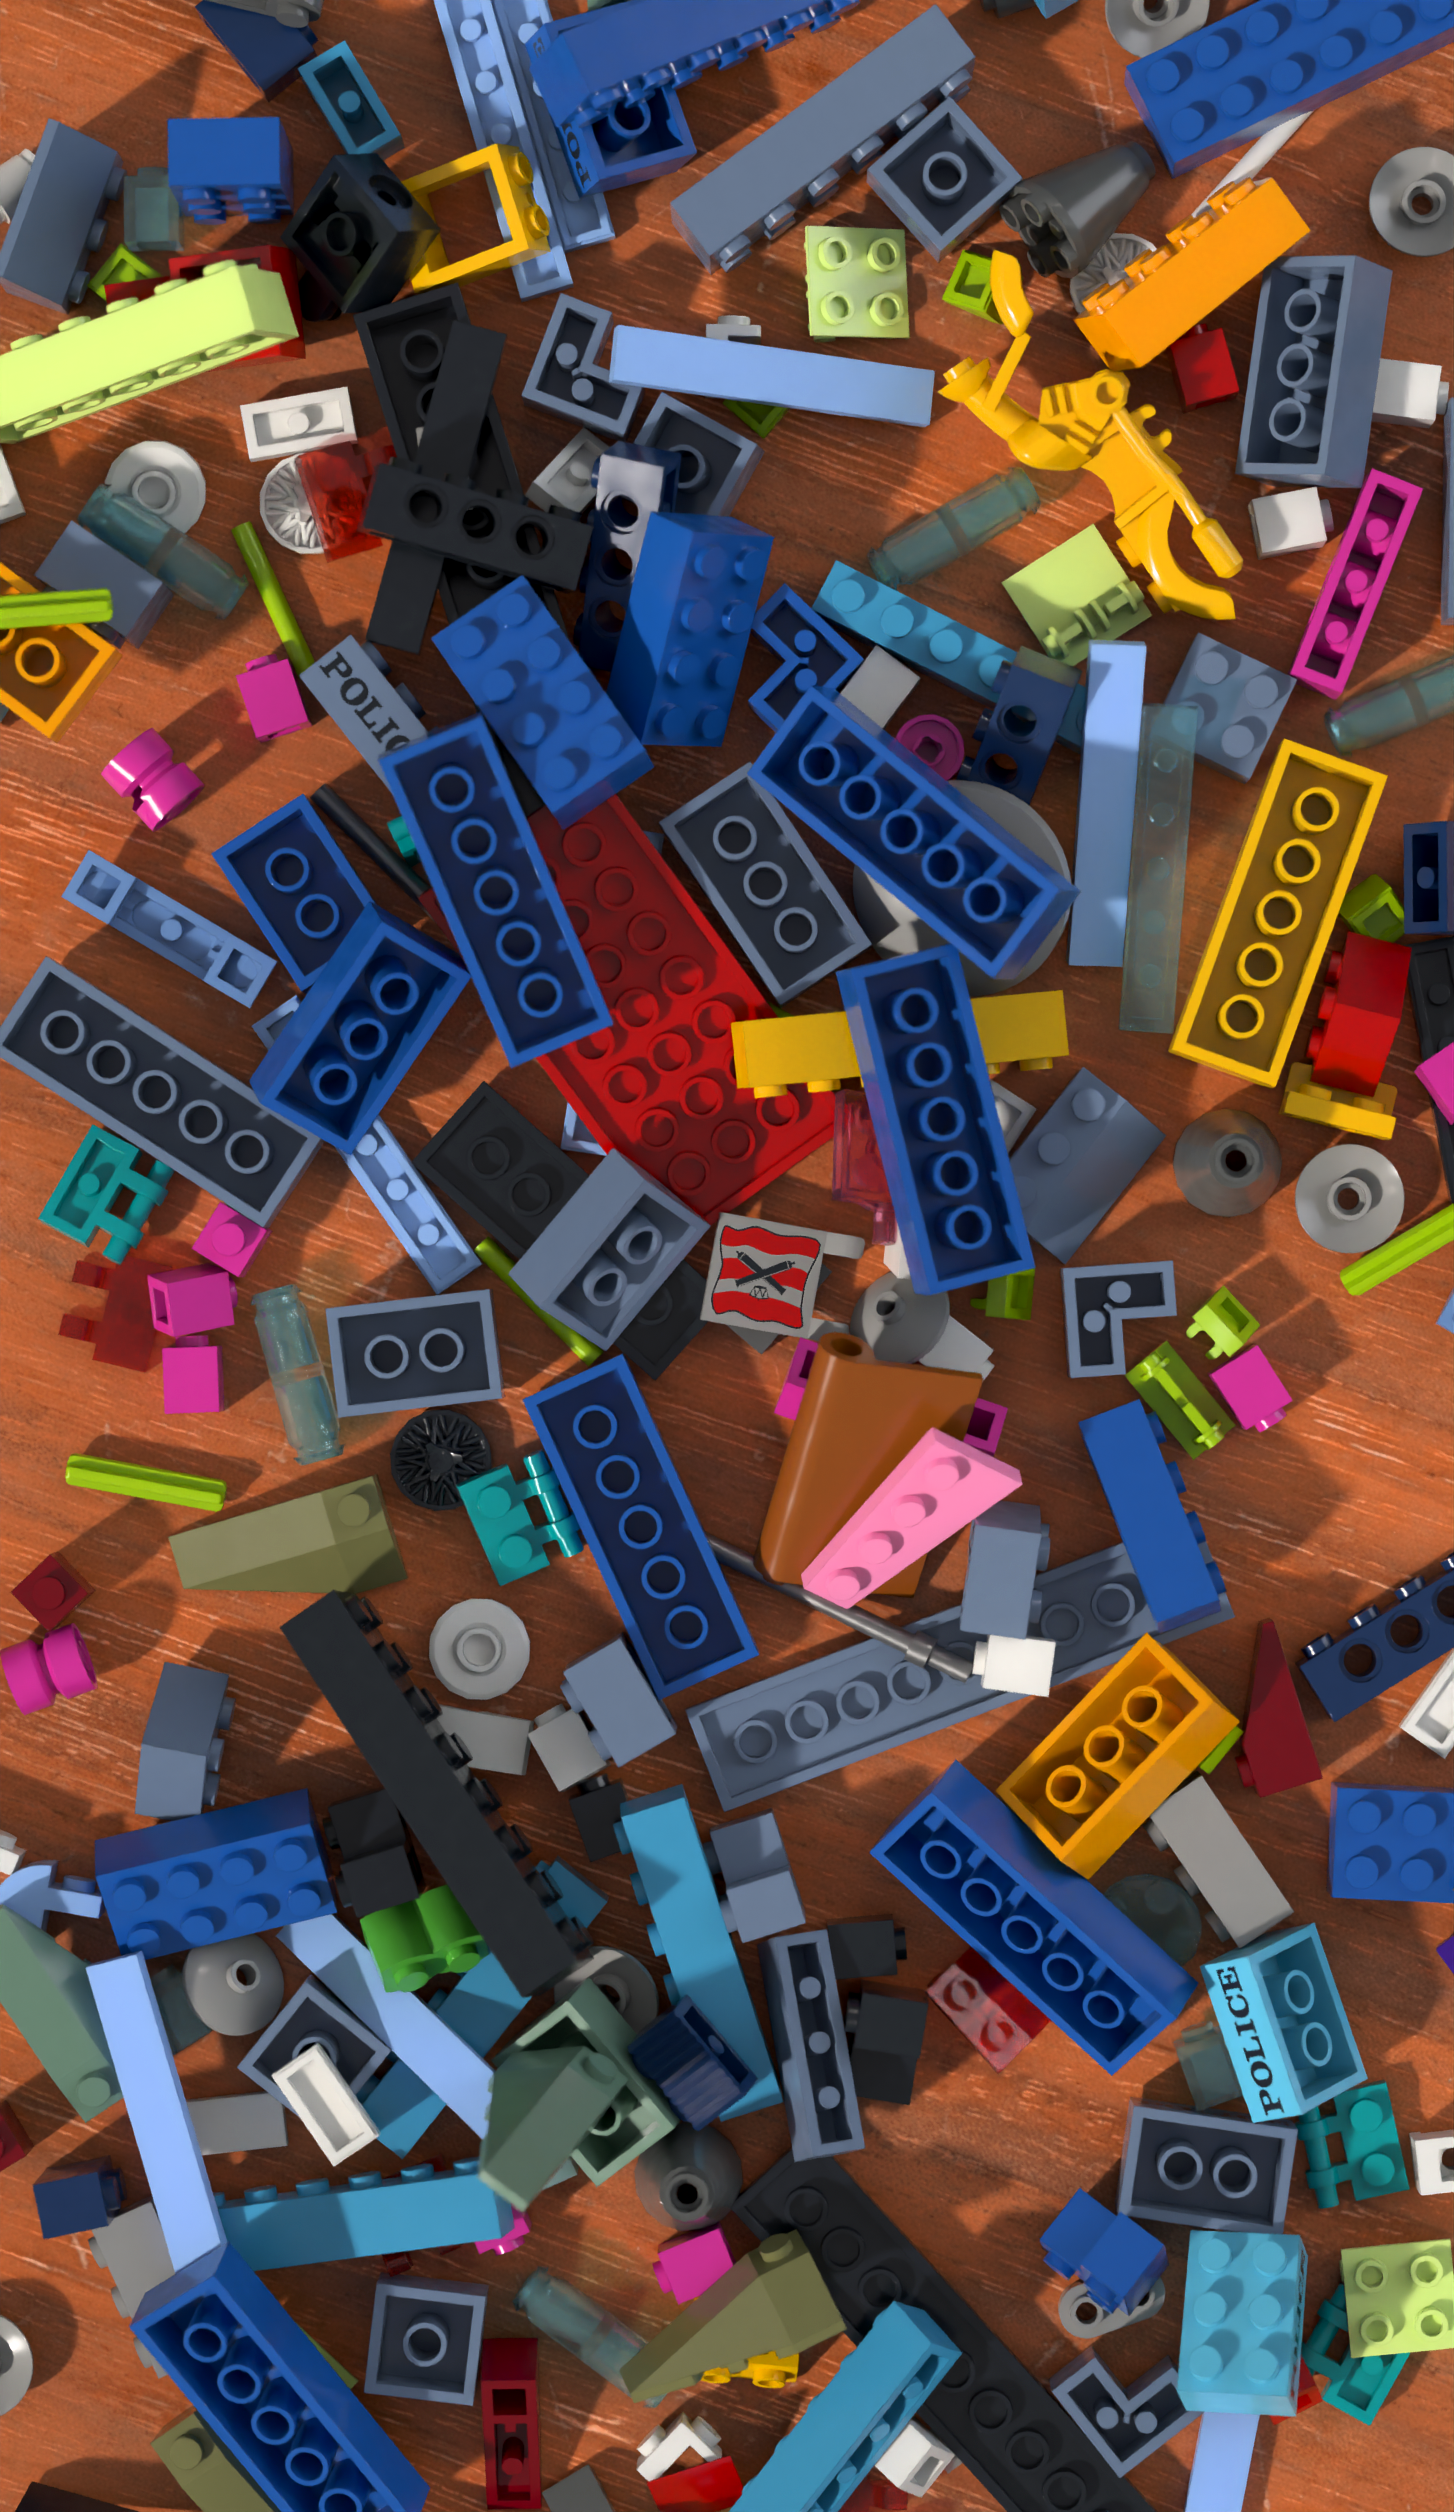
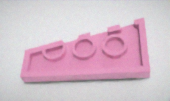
M932 1427L801 1574L804 1589L845 1609H849L1023 1484L1020 1471Z

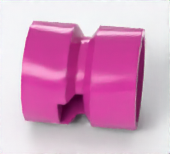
M934 714L919 715L907 721L898 731L896 740L946 781L953 780L958 774L964 757V741L958 728L948 719Z
M150 728L123 748L103 769L101 775L122 798L131 796L134 798L133 811L155 832L179 815L200 794L205 785L184 762L173 763V749L153 728Z
M74 1623L45 1633L43 1644L38 1645L33 1640L28 1639L0 1650L7 1682L20 1711L24 1715L54 1705L56 1694L58 1693L70 1699L98 1688L91 1657L83 1637Z

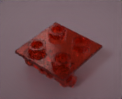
M971 1946L945 1972L941 1971L926 1985L928 1989L924 1992L997 2074L1051 2021Z

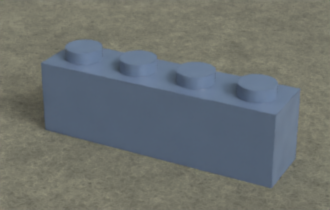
M827 1929L778 1936L757 1944L794 2161L841 2155L864 2149L863 2132Z

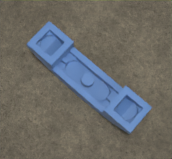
M88 850L61 896L248 1008L252 1007L278 963L275 959Z

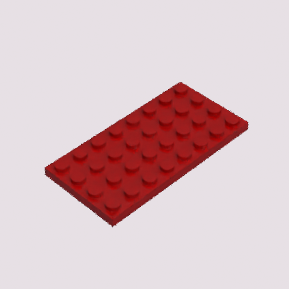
M616 794L564 830L546 804H543L526 818L611 1013L614 1024L538 1056L536 1059L606 1154L612 1148L619 1151L650 1173L712 1225L718 1221L719 1212L729 1213L844 1130L854 1120L832 1090L808 1093L807 1082L787 1084V1095L755 1098L754 1087L737 1089L731 1023L779 1018ZM431 886L418 896V900L464 960L433 886Z

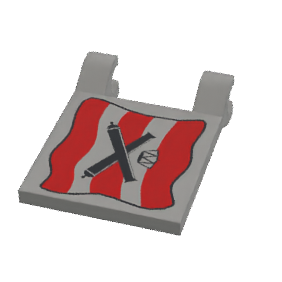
M719 1212L700 1320L819 1341L824 1334L830 1332L849 1334V1326L847 1324L812 1318L823 1253L860 1259L864 1252L865 1241L861 1237Z

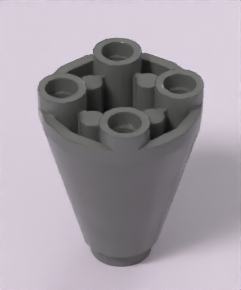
M1129 141L1124 146L1116 144L1022 180L1014 186L1007 200L999 205V212L1007 226L1013 231L1018 232L1030 249L1027 252L1028 260L1039 275L1047 278L1051 274L1056 273L1060 277L1072 279L1087 268L1149 188V181L1156 175V169L1148 153L1138 143Z
M1226 1108L1205 1113L1186 1126L1176 1143L1172 1165L1177 1186L1184 1194L1188 1203L1207 1214L1230 1218L1251 1213L1269 1199L1279 1183L1282 1158L1278 1140L1264 1122L1248 1112ZM1232 1150H1239L1246 1156V1165L1241 1171L1234 1172L1226 1166L1225 1158Z
M691 2122L678 2123L673 2130L642 2152L638 2157L634 2170L636 2193L646 2212L662 2225L680 2231L704 2230L723 2220L731 2211V2207L738 2198L743 2184L741 2159L732 2142L715 2127L706 2125L697 2131L693 2129ZM683 2183L693 2184L698 2190V2196L696 2199L690 2196H680L677 2198V2188Z

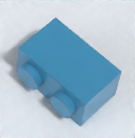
M345 40L297 68L305 87L345 154L377 153L382 160H385L405 148L400 132Z

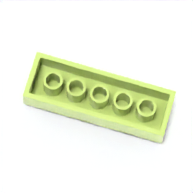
M234 260L219 262L203 269L204 278L191 283H187L186 279L169 281L157 286L154 289L156 296L141 302H139L138 298L123 299L106 307L108 314L92 321L89 316L73 318L59 324L60 333L43 339L42 335L37 334L12 342L10 344L12 351L0 355V443L15 444L299 337L280 273L260 270L257 264L237 266Z

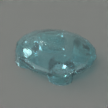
M1152 1874L1132 1875L1109 1886L1103 1894L1180 1966L1185 1965L1195 1956L1202 1932L1199 1909L1189 1893L1168 1878Z

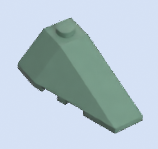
M1 1904L0 2002L55 2084L86 2123L124 2098L86 1971V1967L92 1964V1962L86 1958L81 1960L57 1944L54 1937L4 1904ZM165 2028L168 2041L170 2042L171 2035Z
M586 2046L512 2052L494 2072L488 2082V2091L492 2093L491 2102L485 2109L484 2119L489 2121L487 2134L481 2142L477 2178L520 2211L524 2212L594 2129L629 2079L618 2071L617 2066L605 2055L592 2052Z

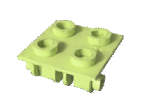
M805 226L804 249L806 250L807 264L805 282L808 285L806 298L808 299L809 306L808 331H810V336H814V341L831 342L835 341V337L910 338L905 229Z
M1094 524L1002 582V585L1047 655L1070 666H1075L1088 657L1089 640H1115L1152 616L1143 601L1145 597L1134 580H1129Z
M1450 2238L1341 2249L1342 2260H1339L1341 2281L1344 2282L1351 2358L1454 2348V2273Z

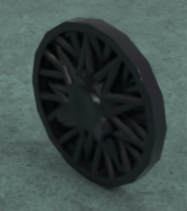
M449 1409L427 1410L409 1419L396 1434L390 1452L391 1474L400 1492L415 1505L433 1511L453 1510L464 1505L456 1484L486 1472L492 1467L490 1445L482 1429L467 1415Z

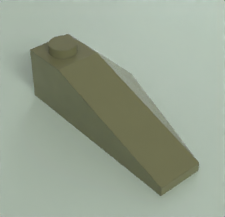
M377 1474L168 1537L184 1589L329 1593L332 1590L358 1594L408 1579Z
M797 2229L787 2234L781 2233L770 2236L758 2248L746 2253L628 2361L619 2372L633 2402L637 2403L693 2386L702 2379L705 2371L718 2367L728 2368L730 2374L748 2369L749 2362L747 2358L774 2350L778 2359L797 2354L846 2330V2326L810 2252Z
M194 2405L164 2425L150 2443L182 2489L203 2512H281Z

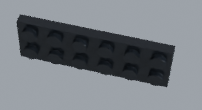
M485 1081L480 1084L411 1162L519 1260L590 1176ZM683 1259L613 1344L656 1381L708 1323V1321L700 1320L707 1280Z

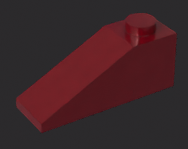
M1270 1618L1258 1622L1241 1727L1243 1734L1239 1740L1243 1754L1234 1757L1243 1787L1254 1786L1255 1793L1260 1798L1323 1778L1275 1623Z
M538 2338L483 2339L481 2394L487 2510L542 2509Z

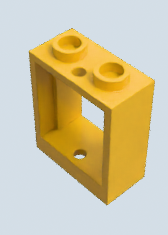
M496 143L401 181L436 222L428 193L491 168L513 239L449 265L440 233H438L410 275L415 294H422L457 282L459 287H462L551 252L546 237L550 232L549 222L543 209L536 204L530 185L533 182L532 167L527 157L520 152L519 147Z

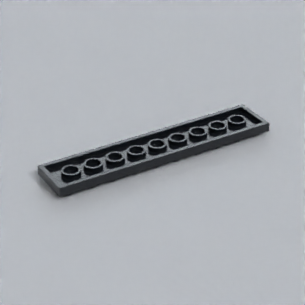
M791 2146L739 2194L731 2209L761 2242L775 2234H787L797 2229L846 2326V2330L843 2332L857 2347L873 2328L876 2317L883 2310L887 2309L893 2301H897L925 2310L962 2352L960 2357L916 2412L1007 2512H1158L1125 2475L1121 2478L1118 2477L1069 2413L834 2156L795 2162Z

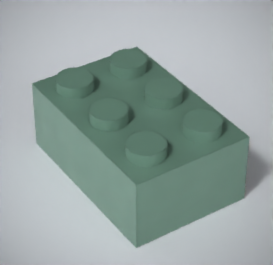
M588 1977L516 2033L491 2061L499 2068L512 2052L586 2046L592 2052L600 2053L612 2060L617 2066L618 2071L629 2079L594 2129L571 2155L596 2187H598L673 2130L681 2119L671 2110L668 2096H665L663 2089L657 2086L656 2080L645 2078L635 2067L632 2054L629 2053L627 2046L637 2034Z

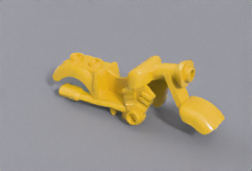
M993 249L990 264L992 299L1003 324L1011 335L1016 338L995 380L988 374L991 367L988 357L976 365L971 356H969L943 374L949 384L939 390L938 393L952 401L964 403L987 427L1007 441L1013 455L1022 463L1033 468L1052 471H1070L1081 467L1092 471L1104 480L1114 502V522L1124 535L1116 540V543L1133 568L1143 563L1154 580L1146 587L1164 614L1173 608L1175 612L1182 610L1200 618L1214 620L1236 619L1231 593L1222 586L1206 584L1188 575L1178 565L1172 555L1168 544V528L1176 500L1193 526L1191 537L1218 577L1229 579L1241 571L1243 558L1216 519L1205 516L1187 487L1177 476L1183 472L1182 468L1163 451L1172 440L1170 429H1164L1157 436H1150L1144 428V421L1155 415V407L1151 404H1144L1130 413L1124 407L1127 402L1130 381L1123 371L1114 372L1110 369H1104L1096 372L1090 378L1043 387L1039 419L1031 415L1005 393L1031 340V336L1025 331L1032 320L1034 311L1023 289L1022 267L1019 259L1011 254Z

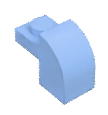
M41 1860L27 1864L10 1875L0 1885V1905L4 1904L45 1932L47 1930L50 1910L92 1918H99L105 1913L101 1892L99 1889H95L96 1880L65 1875L63 1883L55 1882L59 1860Z

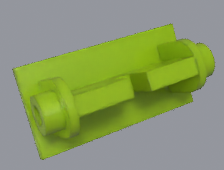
M1167 1341L1124 1375L1151 1409L1156 1412L1160 1420L1193 1460L1206 1449L1209 1450L1225 1437L1224 1435L1236 1426Z

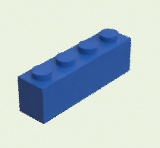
M1138 1399L1078 1422L1082 1440L1159 1634L1221 1611L1218 1595L1226 1592V1587L1216 1562L1212 1561L1207 1564L1204 1562L1198 1544L1206 1542V1537L1195 1510L1185 1514L1178 1494L1187 1490L1176 1462L1172 1461L1165 1464L1158 1445L1167 1442L1156 1412L1153 1411L1145 1414L1142 1403Z

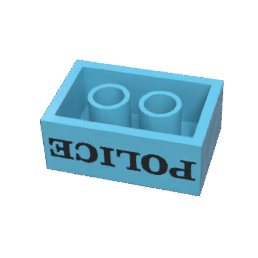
M1315 1923L1266 1932L1242 1948L1237 1947L1199 1966L1253 2123L1302 2115L1368 2079Z
M1190 2230L1177 2392L1186 2411L1296 2416L1308 2255L1300 2235Z

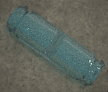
M1008 467V474H995L886 537L881 547L877 550L871 546L866 558L878 581L898 591L897 588L900 586H913L1020 524L1029 511L1032 510L1036 514L1041 506V501L1021 467Z
M100 484L77 518L79 526L82 528L88 527L92 535L155 576L170 590L201 611H213L217 614L215 619L226 620L249 585L245 574L242 578L237 576L231 564L127 494L114 493L109 490L112 484Z
M1454 653L1343 701L1338 710L1334 711L1329 707L1323 715V720L1337 753L1340 756L1352 757L1351 751L1355 749L1367 751L1454 713Z
M290 1284L252 1295L250 1306H256L257 1313L254 1323L289 1445L297 1451L298 1457L293 1459L300 1466L342 1455L345 1444L340 1445L338 1438L341 1426L308 1309L299 1300L297 1294L302 1292V1290L296 1284Z
M537 2266L512 2300L516 2312L520 2308L523 2309L529 2322L631 2398L619 2370L649 2342L562 2276H551L548 2274L549 2267ZM668 2393L643 2400L645 2402L643 2407L655 2409Z

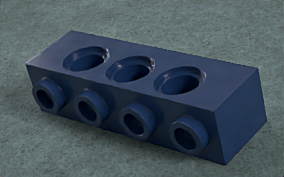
M618 441L599 455L594 462L591 485L597 489L595 508L590 511L586 525L593 526L590 537L589 561H586L582 568L579 581V590L585 594L584 610L578 616L573 635L574 644L579 646V656L587 667L612 671L624 621L614 616L610 609V601L619 603L626 612L650 512L675 513L681 462L680 453ZM622 495L628 496L635 501L639 510L638 517L629 514L624 509ZM616 548L622 549L629 554L633 564L632 569L620 564L616 557Z
M1023 646L1019 649L1013 663L1003 659L991 691L1000 694L994 711L984 708L972 739L982 742L975 759L969 756L965 757L956 780L992 785L1013 794L1030 806L1083 670ZM1016 705L1028 707L1035 714L1036 720L1025 722L1018 719L1013 714L1011 707ZM998 753L1009 755L1016 762L1017 768L1004 769L994 761L993 755Z
M1454 1552L1440 1561L1444 1570L1426 1581L1421 1574L1411 1578L1393 1591L1398 1599L1380 1610L1375 1603L1363 1608L1347 1620L1351 1626L1347 1631L1332 1639L1329 1632L1324 1633L1301 1648L1305 1657L1295 1662V1664L1332 1721H1338L1454 1648V1615L1444 1616L1437 1606L1439 1593L1448 1586H1454ZM1402 1615H1412L1418 1623L1416 1638L1409 1644H1396L1390 1633L1393 1621ZM1365 1644L1372 1653L1370 1667L1359 1674L1348 1672L1344 1665L1346 1651L1353 1645Z

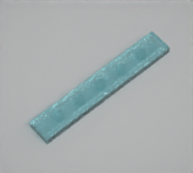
M1142 704L1119 1030L1172 1034L1174 1031L1198 706Z

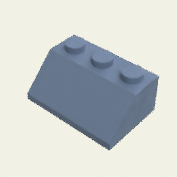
M50 118L46 124L0 251V285L9 294L68 315L72 303L80 304L85 296L90 273L84 270L91 251L98 253L103 246L109 222L103 220L109 201L117 202L125 186L127 170L122 169L123 160L116 150Z
M1084 1067L1079 1069L1009 1159L1027 1235L1064 1264L1068 1262L1166 1137L1163 1132L1127 1100Z
M612 1148L508 1275L539 1308L607 1351L711 1225L650 1173Z

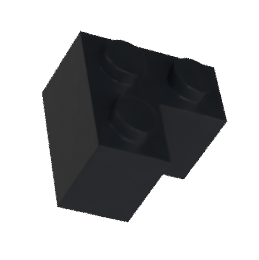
M384 1786L332 1802L327 1807L330 1816L323 1818L322 1822L331 1849L340 1848L344 1858L340 1864L341 1870L339 1875L335 1876L336 1887L344 1908L353 1905L356 1917L358 1918L420 1898L427 1885L405 1818Z
M861 1980L859 1993L849 1992L844 2024L845 2032L853 2033L851 2047H848L857 2097L910 2105L917 2058H920L929 2004L926 1990Z

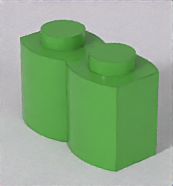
M448 1884L429 1890L418 1899L368 1914L360 1920L365 1942L385 1992L415 1991L424 1986L428 1979L437 1973L466 1972L474 1968L480 1960L489 1955L486 1942Z

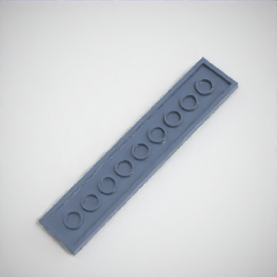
M1123 1542L1036 1574L1033 1590L1043 1591L1040 1618L1038 1624L1028 1623L1026 1635L1054 1639L1056 1642L1050 1681L1051 1688L1119 1662L1146 1632L1164 1645L1232 1619L1235 1615L1227 1594L1224 1592L1218 1595L1221 1611L1159 1634ZM1207 1542L1198 1544L1205 1564L1214 1561ZM962 1603L900 1626L913 1634L920 1630L938 1639L936 1645L971 1662L974 1660L976 1641L987 1642L988 1635L960 1631ZM871 1637L686 1708L685 1711L723 1811L726 1812L1030 1696V1694L982 1688V1675L972 1674V1672L967 1682L964 1683L929 1665H926L923 1669L904 1660V1653Z

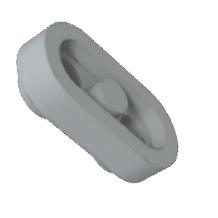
M1160 2276L1149 2290L1147 2297L1128 2316L1118 2307L1113 2314L1101 2308L1086 2294L1088 2289L1083 2285L1084 2281L1079 2280L1070 2284L1062 2292L1058 2302V2312L1063 2326L1069 2333L1079 2338H1094L1154 2316L1164 2303L1165 2287ZM1085 2302L1094 2304L1097 2308L1095 2316L1090 2320L1080 2319L1076 2315V2310L1080 2304Z

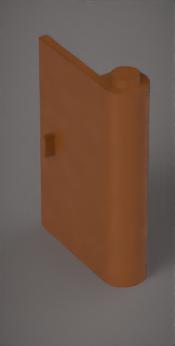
M842 1332L824 1334L819 1339L753 1557V1565L763 1575V1579L779 1586H783L784 1583L803 1585L801 1574L932 1427L963 1442L983 1382L982 1374L877 1360L869 1344L858 1337ZM928 1552L871 1593L914 1598Z

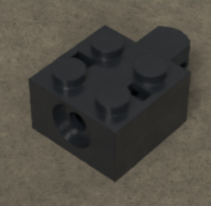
M377 153L333 155L280 237L307 269L298 285L301 314L308 321H336L340 319L343 313L364 312L392 303L441 230Z

